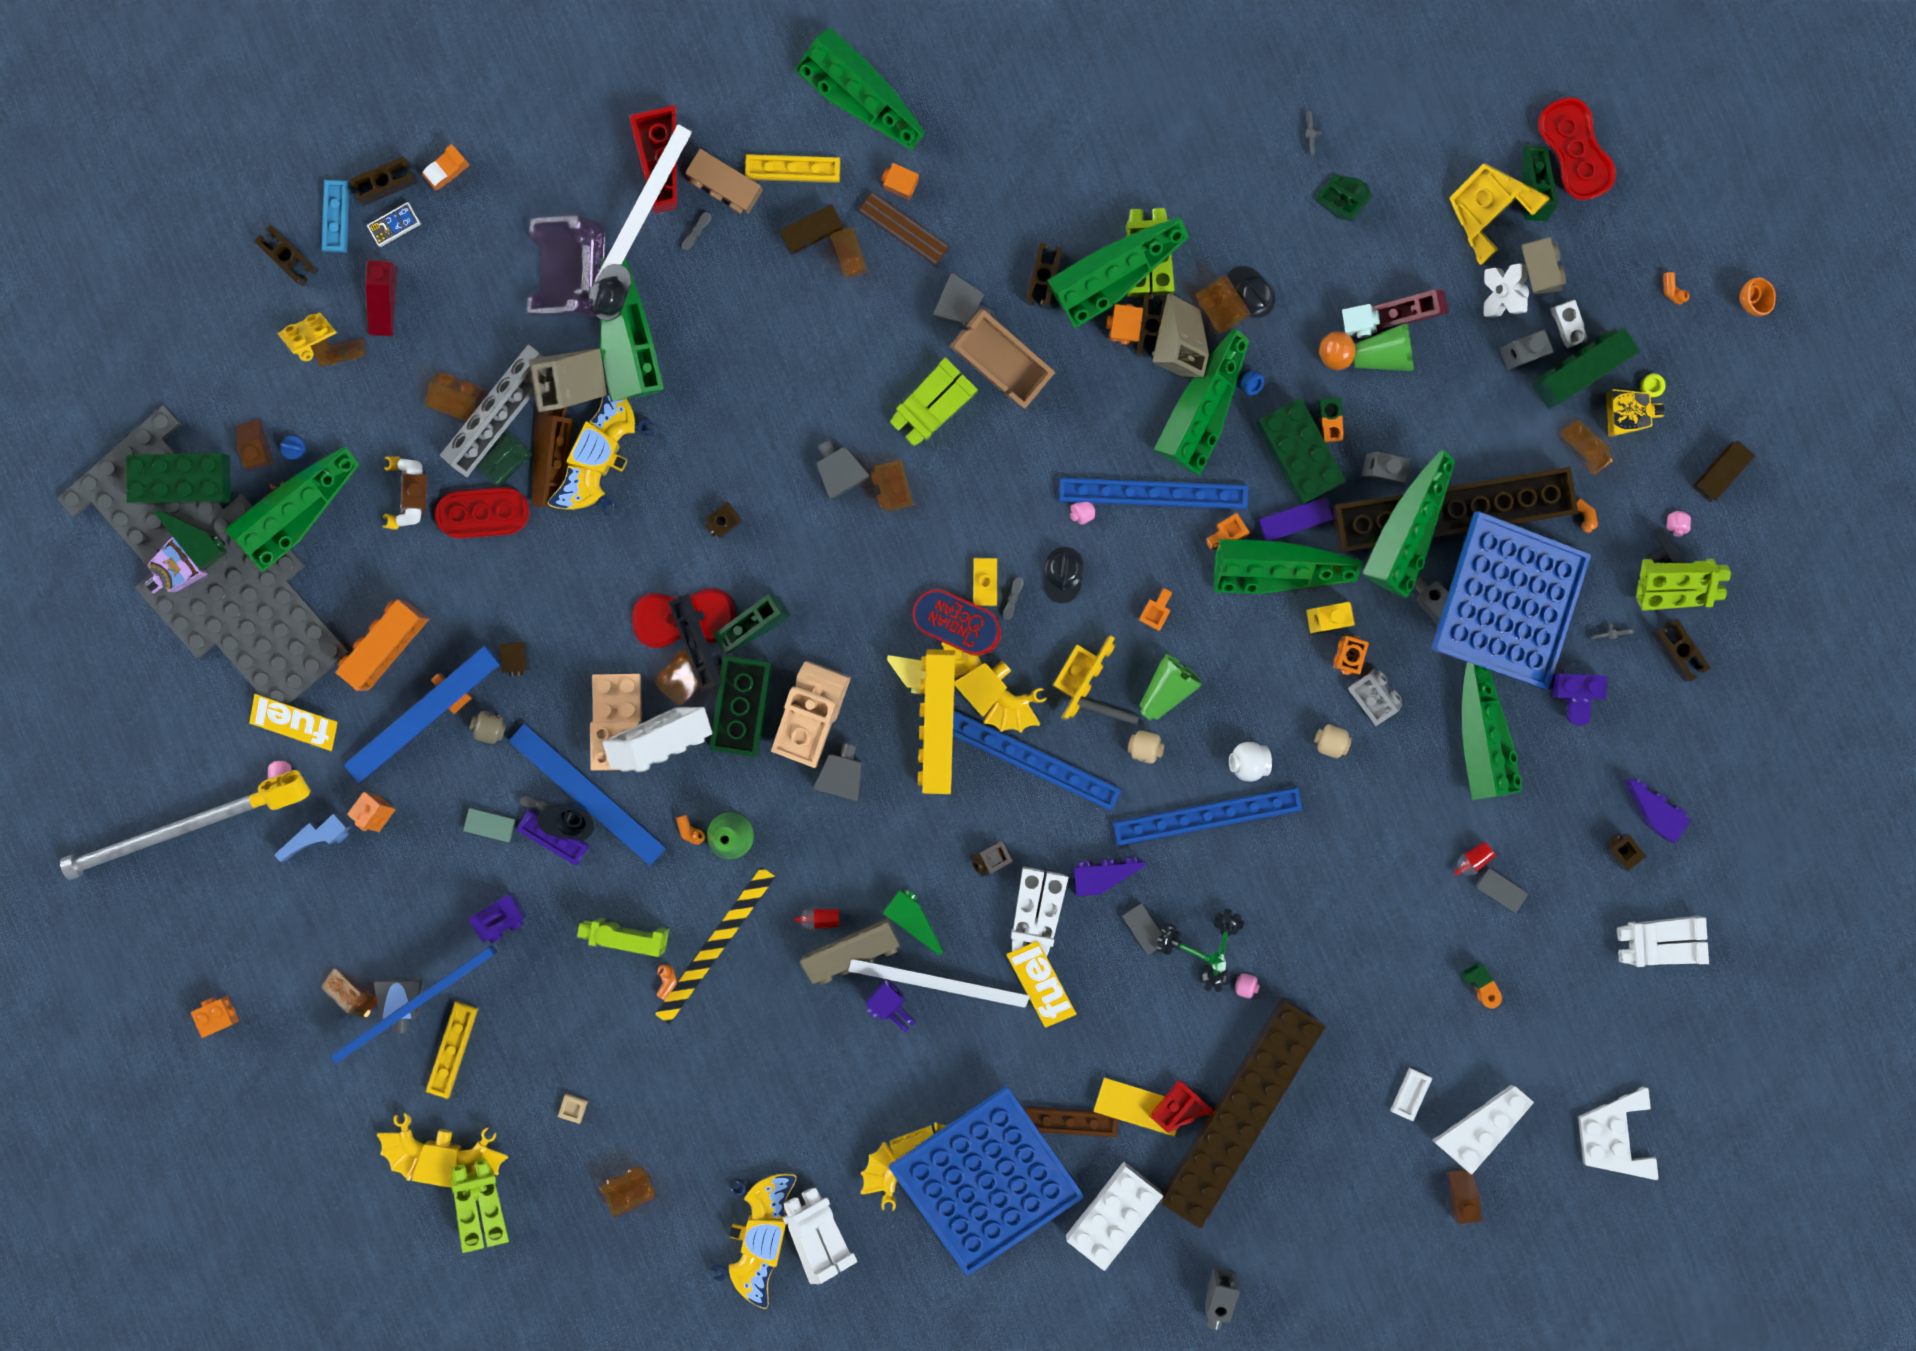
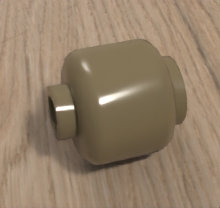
M481 711L478 717H472L469 730L473 731V738L475 740L495 744L497 740H502L506 723L503 722L501 715Z

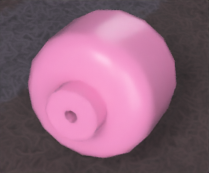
M1076 502L1071 505L1072 513H1070V517L1074 522L1077 521L1080 525H1084L1094 519L1095 508L1092 503Z
M1675 511L1668 515L1666 528L1669 532H1673L1674 536H1683V534L1688 533L1691 529V517L1686 512Z
M286 761L272 762L268 766V779L292 771L291 765Z
M1242 973L1236 980L1234 990L1238 996L1252 998L1254 993H1258L1260 985L1257 984V977Z

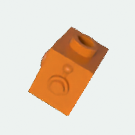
M1115 304L1112 307V314L1107 315L1106 329H1109L1108 340L1113 342L1119 341L1123 345L1139 342L1143 308L1134 307L1133 304Z
M1356 635L1351 637L1342 636L1338 643L1337 654L1334 657L1333 668L1341 670L1344 675L1349 676L1351 673L1360 675L1369 642L1362 641Z
M364 791L347 815L363 831L369 829L380 832L396 809L381 796Z
M228 996L217 1001L215 997L201 1002V1008L190 1012L202 1038L239 1022L235 1008L232 1006Z

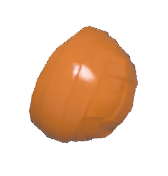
M1758 277L1748 280L1741 288L1739 300L1743 309L1750 315L1765 316L1774 309L1776 293L1769 281Z
M1341 331L1331 332L1324 337L1319 348L1322 362L1331 370H1343L1350 366L1356 352L1352 338Z

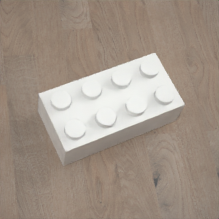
M676 707L603 741V745L611 769H621V771L635 769L636 772L648 769L650 767L649 764L653 762L659 763L667 760L668 755L672 753L678 754L686 751V746L690 744L697 745L704 742V738L711 735L712 731L704 707Z
M1123 1162L1066 1234L1067 1242L1105 1271L1162 1199L1163 1194L1161 1190L1126 1162Z

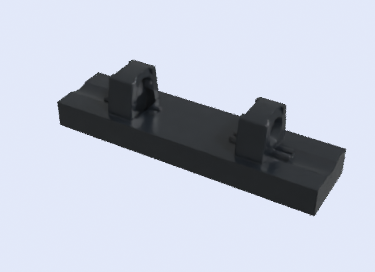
M689 594L668 602L701 691L722 684L716 668L717 665L722 664L719 655L712 657L699 622L706 619L703 610L695 612Z

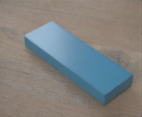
M324 180L321 248L323 252L347 253L349 181Z

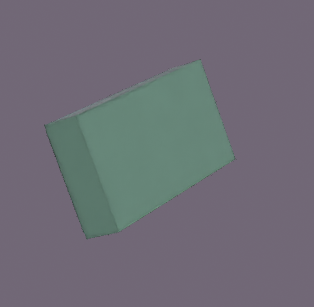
M469 808L463 831L511 842L516 819Z

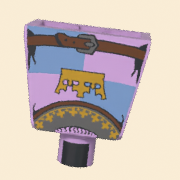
M172 537L149 562L148 568L154 576L146 581L145 585L154 594L162 587L168 592L175 593L209 573L206 570L198 569Z

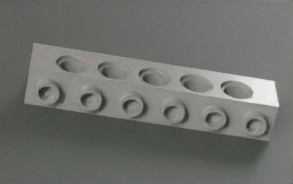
M529 344L440 454L450 466L466 477L470 475L534 394L528 359L544 356Z

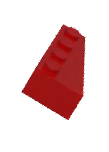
M676 105L629 115L630 127L645 183L648 182L676 129ZM676 163L652 206L654 214L677 209Z

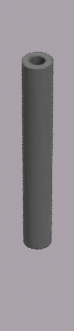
M1080 698L1077 703L1081 708L1137 725L1139 719L1137 715Z

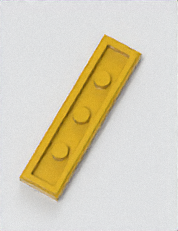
M746 154L745 176L751 180L840 183V158Z
M458 1001L454 1002L425 1092L446 1099L450 1098L477 1015V1007Z

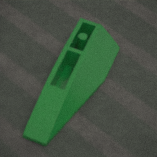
M829 27L816 37L794 69L829 102L911 151L924 136L925 132L897 93L832 28Z
M1178 217L1109 244L1047 281L1072 326L1077 328L1120 301L1185 242L1189 235L1182 219Z
M606 258L601 259V268ZM625 258L621 265L627 268L631 275V286L623 308L615 319H600V352L611 402L654 395L664 389L648 322Z
M1233 329L1209 356L1204 377H1194L1189 383L1154 448L1166 460L1199 476L1221 434L1250 341L1239 330Z
M346 447L335 451L283 483L224 531L261 572H264L300 542L357 469L359 463Z
M1441 450L1431 460L1401 498L1383 528L1363 572L1373 583L1404 598H1408L1410 591L1415 586V580L1419 571L1424 566L1455 464V460L1446 451Z
M1220 539L1215 554L1214 592L1265 594L1355 582L1358 580L1363 563L1360 560L1337 553L1296 544L1260 540Z
M1467 662L1462 698V735L1472 800L1522 792V780L1517 766L1518 757L1491 672L1488 669Z

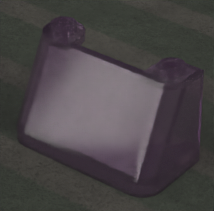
M580 216L530 219L529 235L535 244L541 246L540 292H532L527 299V314L538 316L598 317L592 310L587 296L590 286L594 283L601 269V259L604 258L605 234L602 225L599 222Z

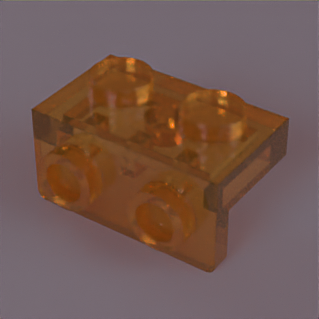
M1227 275L1220 277L1211 285L1195 294L1199 305L1205 310L1212 326L1219 334L1233 328L1251 315Z
M437 373L430 380L425 406L467 422L474 412L476 400L481 395L482 389L476 387L471 382L455 379L450 374Z
M902 459L874 465L875 471L871 472L874 486L879 485L881 494L877 495L880 509L885 508L886 513L914 506Z
M686 649L679 652L674 657L673 662L666 669L660 671L657 679L654 681L657 687L679 707L699 687Z
M633 1167L627 1170L625 1175L619 1178L608 1179L604 1182L605 1185L599 1187L600 1193L606 1198L612 1217L616 1218L657 1198L649 1173L642 1167Z

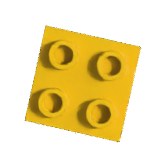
M319 312L307 316L305 320L297 324L286 326L277 334L293 354H298L302 361H310L313 357L311 345L337 332Z

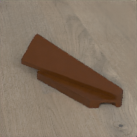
M536 401L534 410L532 505L546 507L548 505L547 502L560 488L566 477L568 466L566 461L569 457L573 419L565 418L568 407L539 412Z

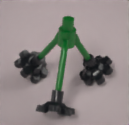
M1225 909L1224 915L1219 912L1216 913L1214 926L1220 928V933L1223 937L1219 951L1213 952L1210 955L1201 953L1183 944V941L1179 940L1181 933L1176 930V926L1170 924L1169 928L1164 927L1161 930L1163 936L1158 937L1157 943L1159 945L1156 950L1157 952L1169 955L1172 952V948L1183 949L1209 962L1211 967L1207 964L1201 967L1204 974L1198 976V981L1201 983L1206 982L1204 985L1206 991H1211L1212 987H1214L1216 992L1222 991V984H1229V978L1224 976L1228 973L1224 959L1228 936L1237 934L1239 929H1243L1245 923L1241 920L1240 914L1232 916V910Z

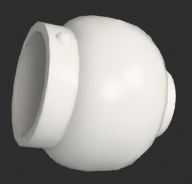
M1243 742L1229 756L1230 770L1240 780L1250 782L1259 780L1262 776H1268L1271 772V752L1267 746H1260L1255 742Z

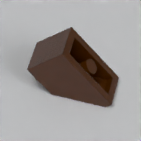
M261 419L237 425V448L244 469L254 471L275 464Z
M1465 1169L1447 1171L1453 1218L1458 1224L1481 1222L1480 1197L1473 1174H1470Z

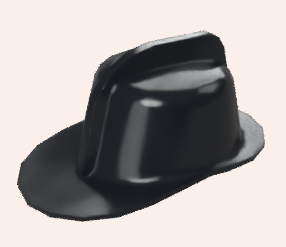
M612 264L607 266L588 290V302L595 315L600 319H615L623 308L631 286V275L623 265Z
M1241 266L1233 269L1228 274L1225 283L1226 291L1246 315L1253 318H1261L1271 312L1276 301L1275 293L1259 272L1251 267Z
M1059 547L1053 550L1047 558L1044 590L1053 602L1060 604L1068 603L1074 600L1080 592L1083 560L1074 549Z
M579 803L549 805L544 807L537 816V824L540 829L551 836L580 841L587 839L594 831L592 817L588 810Z

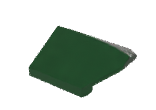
M1334 174L1315 200L1337 219L1353 221L1372 198V195L1365 182L1357 178Z

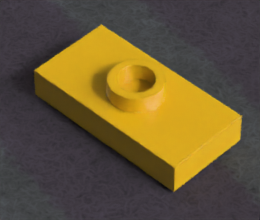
M974 558L973 604L977 606H997V559Z

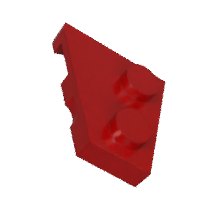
M1178 1080L1150 1113L1149 1117L1165 1132L1169 1133L1178 1129L1183 1124L1192 1123L1195 1119L1204 1115H1210L1214 1111L1182 1081Z

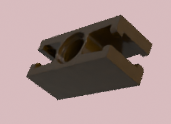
M403 156L349 179L351 186L357 190L355 195L358 202L365 206L417 184L418 181L411 172L406 173L407 176L399 179L394 177V173L404 168H411L409 161ZM384 176H388V183L385 186H379V180ZM371 183L374 188L361 195L359 192L362 191L361 186Z
M831 204L779 231L792 256L844 230L834 206Z
M270 224L266 230L273 238L276 236L280 243L271 250L261 235L254 242L297 284L303 287L308 282V279L298 276L293 268L301 261L306 265L304 270L307 273L311 272L315 275L319 269L277 228ZM290 250L291 257L287 261H283V253Z
M1039 243L1025 304L1034 306L1035 301H1033L1032 294L1034 288L1038 287L1047 290L1045 301L1041 300L1040 305H1042V308L1048 309L1052 289L1048 281H1040L1037 274L1040 271H1047L1050 274V278L1054 277L1057 274L1063 248L1056 247V250H1053L1052 254L1056 255L1054 264L1050 266L1049 264L1041 263L1042 252L1048 249V245Z
M1144 295L1140 336L1136 349L1137 357H1145L1144 350H1142L1145 338L1155 339L1157 343L1167 297L1158 299L1157 304H1161L1159 316L1148 314V303L1150 300H1153L1154 296ZM1149 321L1155 322L1158 325V331L1154 333L1149 332L1146 329V323Z
M1738 440L1730 442L1691 487L1708 502L1716 501L1753 460L1755 455Z
M1671 619L1664 624V628L1656 629L1652 632V635L1684 681H1693L1697 678L1686 665L1687 660L1692 659L1697 666L1698 672L1704 673L1711 668L1678 619ZM1669 626L1676 636V640L1672 642L1664 634ZM1680 644L1685 647V653L1682 657L1677 653V647Z

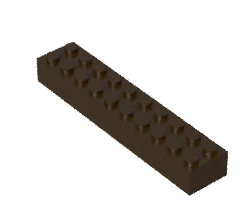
M1571 467L1448 486L1432 538L1467 533L1474 511L1484 513L1512 525L1578 514ZM1404 494L1332 506L1339 553L1374 548L1383 528Z
M1281 998L1215 1105L1214 1112L1207 1118L1162 1191L1161 1205L1202 1229L1326 1028L1322 1022Z

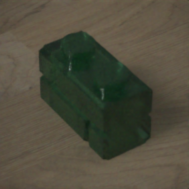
M510 432L507 435L503 433L495 442L496 446L490 452L488 451L477 465V468L498 487H501L533 455Z

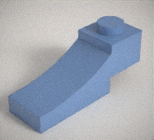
M340 813L333 814L321 826L316 822L309 823L274 856L280 862H283L303 848L316 842L340 843L349 835L347 831L352 826Z

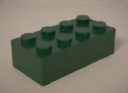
M1625 327L1618 331L1616 328L1607 331L1596 339L1598 343L1593 341L1578 350L1577 354L1579 356L1574 354L1558 363V370L1554 367L1537 377L1539 382L1533 386L1548 409L1561 404L1640 352Z
M1302 398L1289 403L1256 422L1299 505L1346 481Z
M223 453L126 455V503L136 505L231 503L230 455Z
M723 656L720 675L722 684H719L709 750L753 757L759 756L773 663Z

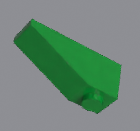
M899 889L883 911V914L938 955H941L943 948L920 903L916 900L918 896L909 889L905 891Z

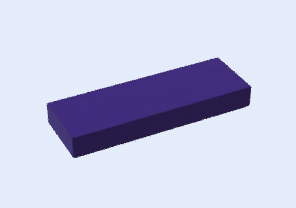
M1327 497L1259 519L1258 521L1265 541H1271L1328 522L1334 518Z
M528 809L516 830L573 865L578 866L590 845L581 840H572L546 834L537 824L538 814Z

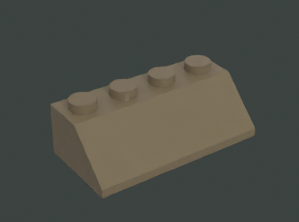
M887 918L803 955L800 962L812 984L819 982V985H823L833 980L831 976L840 973L841 976L850 973L848 969L852 959L873 963L878 955L884 954L886 957L896 953L900 942L890 919Z

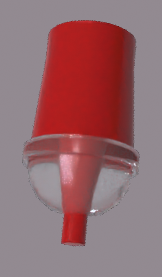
M1484 841L1466 854L1461 855L1457 862L1458 870L1454 874L1456 876L1460 873L1466 876L1477 874V871L1496 857V855Z
M810 907V909L802 912L801 917H795V922H801L802 926L810 929V931L839 928V909Z

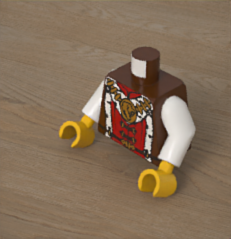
M387 456L385 459L389 460L390 465L385 467V470H402L400 515H383V518L388 519L387 524L383 525V528L397 530L399 526L417 524L421 516H425L427 473L423 472L422 464L418 461L401 459L399 456Z

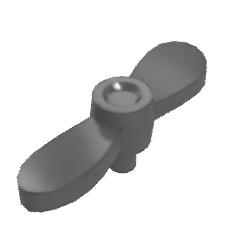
M1307 111L1308 129H1306V139H1310V154L1315 156L1314 138L1316 135H1321V130L1315 131V128H1313L1312 111Z
M709 212L701 215L697 225L692 228V233L683 241V250H690L696 238L701 236L702 230L710 223L712 217Z
M1021 577L1016 578L1013 582L1012 593L1008 597L1009 602L1003 611V618L1005 620H1010L1014 614L1015 603L1018 602V594L1023 587V579Z
M1613 623L1608 624L1609 630H1606V633L1590 635V640L1602 637L1615 639L1617 635L1634 633V628L1616 630L1613 629Z
M528 796L520 799V803L523 806L537 808L540 811L546 806L557 805L547 804L543 800L537 801Z

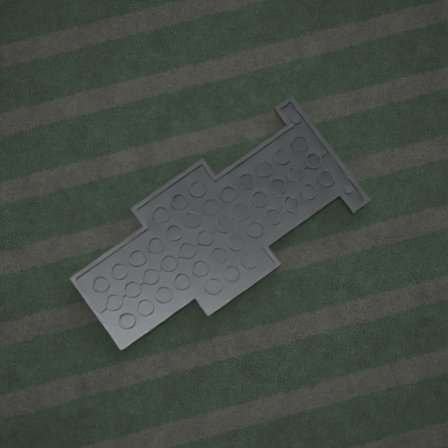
M163 405L61 494L57 500L73 517L79 515L92 503L147 566L173 537L154 514L157 510L166 511L214 535L218 534L225 542L224 548L228 553L206 569L209 574L175 593L168 592L162 587L154 594L145 585V582L154 576L153 573H150L135 589L196 658L200 659L212 647L217 645L261 696L290 705L350 651L289 582L293 576L306 566L292 549L264 572H261L224 531L253 507V504L245 495L241 494L226 508L220 503L140 505L126 503V455L176 454L164 439L181 425V422L167 406Z

